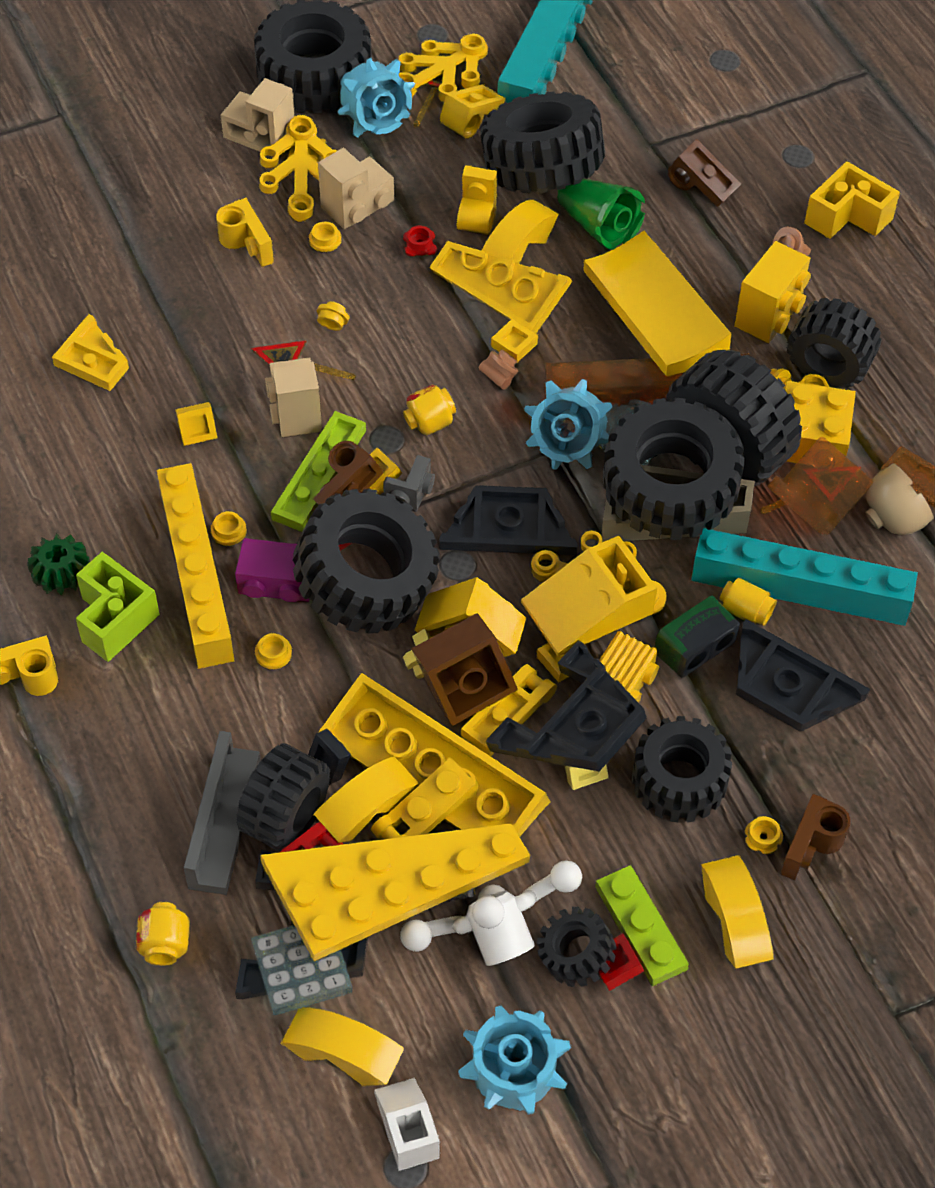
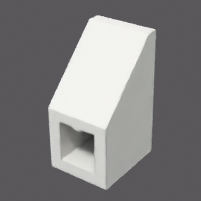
M415 1078L374 1090L398 1171L439 1159V1138L427 1101Z

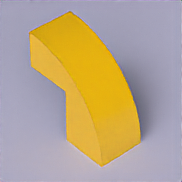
M534 199L524 201L513 208L500 221L481 251L498 258L511 259L515 263L520 264L529 243L547 242L559 214Z
M390 757L372 765L351 779L335 792L314 813V816L339 843L352 841L377 813L390 812L420 784L395 757Z
M740 856L701 864L706 901L721 919L725 955L735 969L774 960L764 910L751 875Z
M299 1007L281 1042L282 1045L304 1061L329 1060L362 1086L387 1085L404 1050L398 1043L365 1024L334 1012L308 1007Z

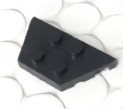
M475 485L467 497V503L459 508L454 516L453 524L446 533L441 534L439 540V550L533 554L542 550H549L558 555H577L578 542L569 535L565 528V520L560 511L554 508L553 499L547 489L534 487Z
M746 619L743 622L736 695L802 732L865 701L868 697L870 688Z

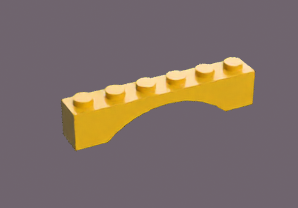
M192 463L158 469L157 475L198 669L234 662L231 635Z

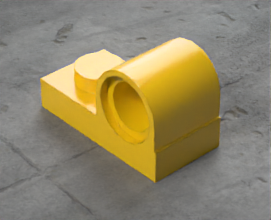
M483 84L448 93L443 103L440 122L464 138L469 139L478 131L484 115H487L493 109L497 110L499 105L505 102L506 98Z
M465 165L462 174V200L457 216V229L489 235L496 216L497 171Z
M247 198L225 205L217 211L218 236L220 243L224 247L238 249L246 246L251 257L256 256L261 267L274 263L272 240Z
M47 635L0 649V685L21 677L25 690L31 695L43 696L51 693L56 688L58 675Z

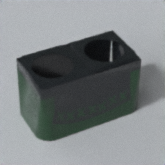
M709 596L659 631L654 646L657 650V656L681 678H684L709 659H712L736 641L740 623L714 596Z

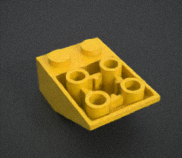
M616 536L586 549L522 598L521 603L556 655L560 656L568 652L578 640L587 644L652 615L657 587L621 537Z

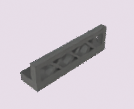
M219 731L184 865L188 889L227 895L242 836V831L238 829L236 824L240 797L249 777L261 760L260 751L233 748L231 732Z

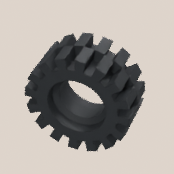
M572 907V914L563 909L559 911L560 919L556 920L553 915L548 919L552 925L550 928L542 926L540 932L544 938H537V945L540 948L537 952L543 964L561 984L565 982L569 987H574L576 981L581 987L588 986L586 978L591 977L595 983L600 979L597 975L599 970L605 974L609 971L610 967L606 961L614 962L615 954L612 950H616V943L613 940L612 933L597 913L594 915L591 909L585 908L582 912L579 907ZM582 936L590 938L588 946L582 953L574 957L564 956V950L572 940Z

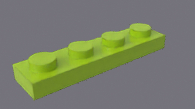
M337 411L333 413L271 511V519L273 521L303 532L312 513L318 507L313 498L326 483L330 482L337 475L329 464V452L333 446L342 441H352L358 445L366 432V422Z

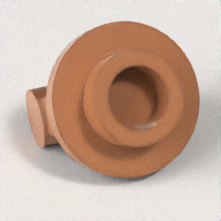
M783 227L774 237L773 243L775 241L780 242L806 256L811 252V249L803 242L800 231L794 227Z
M502 349L498 354L491 351L488 358L479 365V370L503 390L509 387L512 378L518 373V370L514 367L517 361Z

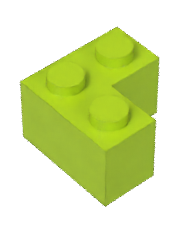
M103 551L76 574L82 599L90 605L76 617L81 641L109 662L160 615L155 590Z

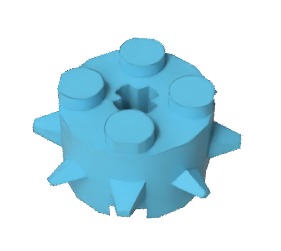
M368 58L366 63H362L352 69L351 72L345 73L341 79V104L343 107L338 110V114L349 115L354 120V136L359 137L367 130L378 135L390 133L401 126L402 122L400 120L402 118L409 117L410 113L407 108L411 109L412 107L411 89L415 86V83L405 82L399 77L401 62L397 59L385 66L378 61L373 62L371 58Z
M581 379L576 387L560 389L550 380L546 382V399L538 406H525L524 411L532 417L531 433H534L526 441L528 447L540 446L539 450L551 458L552 469L557 470L562 462H572L573 460H577L586 469L592 467L591 451L599 444L608 443L609 434L606 432V414L613 406L611 402H601L595 395L587 391V381ZM567 418L571 419L573 424H575V428L571 431L566 428L568 424L563 422Z
M501 1005L495 1009V1019L494 1017L488 1019L478 1032L465 1030L463 1036L473 1046V1059L458 1070L460 1078L475 1081L476 1087L486 1097L484 1107L487 1109H491L496 1104L509 1109L525 1110L527 1114H532L535 1111V1103L540 1101L551 1087L565 1089L567 1083L556 1072L557 1058L568 1051L571 1046L569 1041L553 1039L549 1026L543 1022L545 1013L542 1011H538L534 1015L523 1011H514V1014L509 1015ZM515 1058H520L522 1060L520 1062H513Z

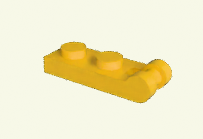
M525 664L513 676L518 690L477 712L461 728V736L487 755L492 756L494 752L489 750L486 743L488 737L507 717L522 725L543 703L548 702L552 698L557 685L549 679H541L536 675L537 670ZM529 687L533 692L529 694L524 689Z
M450 757L387 815L380 817L370 830L379 840L428 834L478 789V786ZM404 821L410 829L405 834L400 835L395 828Z

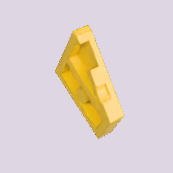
M90 314L86 316L52 356L55 367L108 391L113 389L129 369L127 358L119 349L114 347L112 339L107 333L101 331L97 326L96 319Z

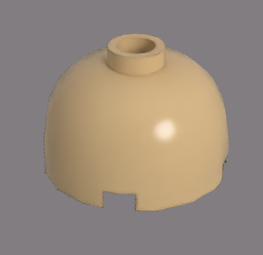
M894 463L882 469L870 481L866 493V500L870 509L865 513L876 529L883 526L890 533L898 535L912 534L928 525L934 519V516L921 492L917 495L911 487V484H913L912 480Z

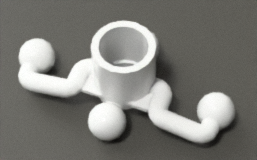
M560 861L554 865L548 876L531 885L516 897L498 885H487L478 894L477 901L469 906L467 916H453L427 922L410 920L401 929V942L408 950L417 952L427 948L434 936L455 932L465 934L473 931L487 966L510 960L535 946L522 911L529 909L536 901L556 889L564 893L576 890L582 881L581 870L574 862Z

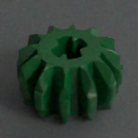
M56 533L54 539L50 541L42 537L41 546H31V557L28 558L27 562L33 583L36 587L42 586L47 594L57 589V592L62 596L64 589L68 587L76 591L78 587L76 574L90 563L86 547L82 542H76L71 534L61 539Z

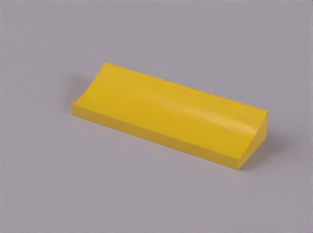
M645 230L607 253L584 260L583 271L666 377L684 373L706 353L716 350H730L731 332Z
M362 672L319 730L320 732L328 728L350 752V758L365 768H369L384 759L395 757L419 784L428 778L448 758L452 757L478 786V789L444 819L458 830L511 823L518 836L521 837L530 824L550 803L546 792Z

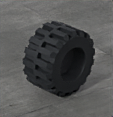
M821 298L819 302L813 301L808 307H805L788 338L787 353L791 355L789 359L792 364L798 366L797 370L801 374H818L824 377L828 385L834 388H841L842 385L849 388L854 383L859 384L866 376L881 345L882 339L879 338L881 332L879 328L875 327V320L872 317H868L865 310L856 308L855 304L851 302L844 303L841 299L833 298L832 301L828 298Z
M677 716L676 721L671 722L669 717L662 719L660 727L653 724L648 728L647 735L642 734L638 747H636L632 784H635L634 792L637 798L643 797L642 805L647 810L653 807L655 809V816L662 819L665 814L671 816L670 822L677 823L679 818H685L688 823L694 822L696 815H699L702 819L709 816L711 808L716 810L720 806L722 798L725 797L732 770V761H730L732 753L730 747H725L726 739L722 734L715 735V727L710 724L704 727L701 725V720L694 717L693 721L690 722L685 721V716ZM670 761H685L694 765L701 774L692 778H679L668 773L662 765Z
M286 743L274 747L256 766L243 789L237 810L236 824L238 829L279 852L309 830L315 822L316 817L314 813L324 804L328 792L330 769L327 764Z

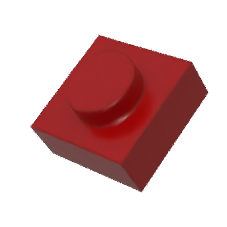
M624 933L613 939L616 943V950H612L615 954L614 962L606 961L610 967L609 971L606 974L601 970L598 971L609 991L645 971Z

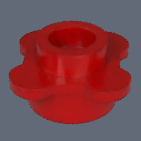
M425 226L412 227L403 235V240L407 242L405 253L411 257L435 254L437 251V246L433 244L435 233Z

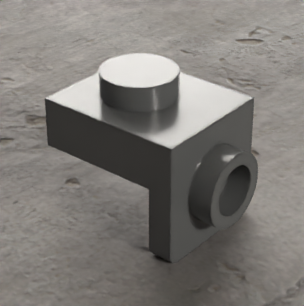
M417 455L406 482L386 477L383 483L384 494L389 493L396 496V501L401 504L404 502L408 503L413 507V511L417 512L424 494H430L434 485L435 474L431 473V459Z

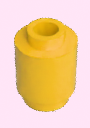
M739 577L734 583L731 581L726 583L719 598L720 601L724 602L723 606L730 614L744 621L747 619L754 624L758 623L762 626H765L770 619L777 600L770 597V592Z

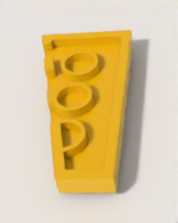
M450 241L446 242L429 267L435 274L505 318L509 320L514 319L534 333L538 332L572 283L568 276L555 275L534 266L528 267L515 263L514 260L491 256L484 251Z

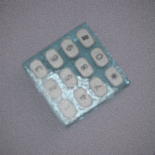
M295 925L251 937L273 1016L353 993L341 950L313 961Z

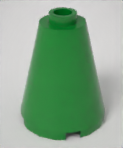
M583 178L580 183L574 186L571 184L566 186L565 189L558 190V203L601 246L613 250L621 243L624 244L635 237L644 221L645 213L641 211V202L645 203V198L640 191L632 187Z

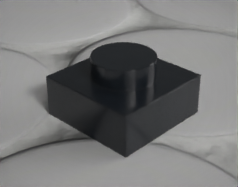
M328 728L316 733L308 753L309 756L327 764L329 767V785L341 780L351 756L343 743Z

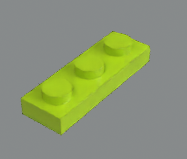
M631 865L596 880L595 888L620 932L626 936L644 968V973L651 986H655L688 970V961Z

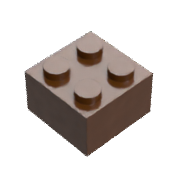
M478 613L411 648L436 703L452 726L518 690L495 635Z

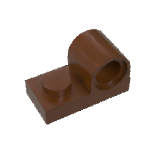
M698 139L668 169V176L673 185L681 190H689L696 185L717 208L741 185Z
M352 441L339 442L333 446L328 456L329 464L337 475L322 487L313 500L319 505L325 503L326 499L334 494H341L342 496L345 490L358 489V492L362 493L364 489H369L384 471L372 456L363 448L361 449L356 443Z
M812 794L786 855L781 871L782 876L796 880L801 867L809 869L815 851L832 854L841 849L851 821L845 808L823 797ZM822 826H831L836 831H827Z

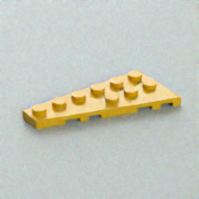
M511 823L261 855V863L313 961H317L529 863L530 860L528 850Z

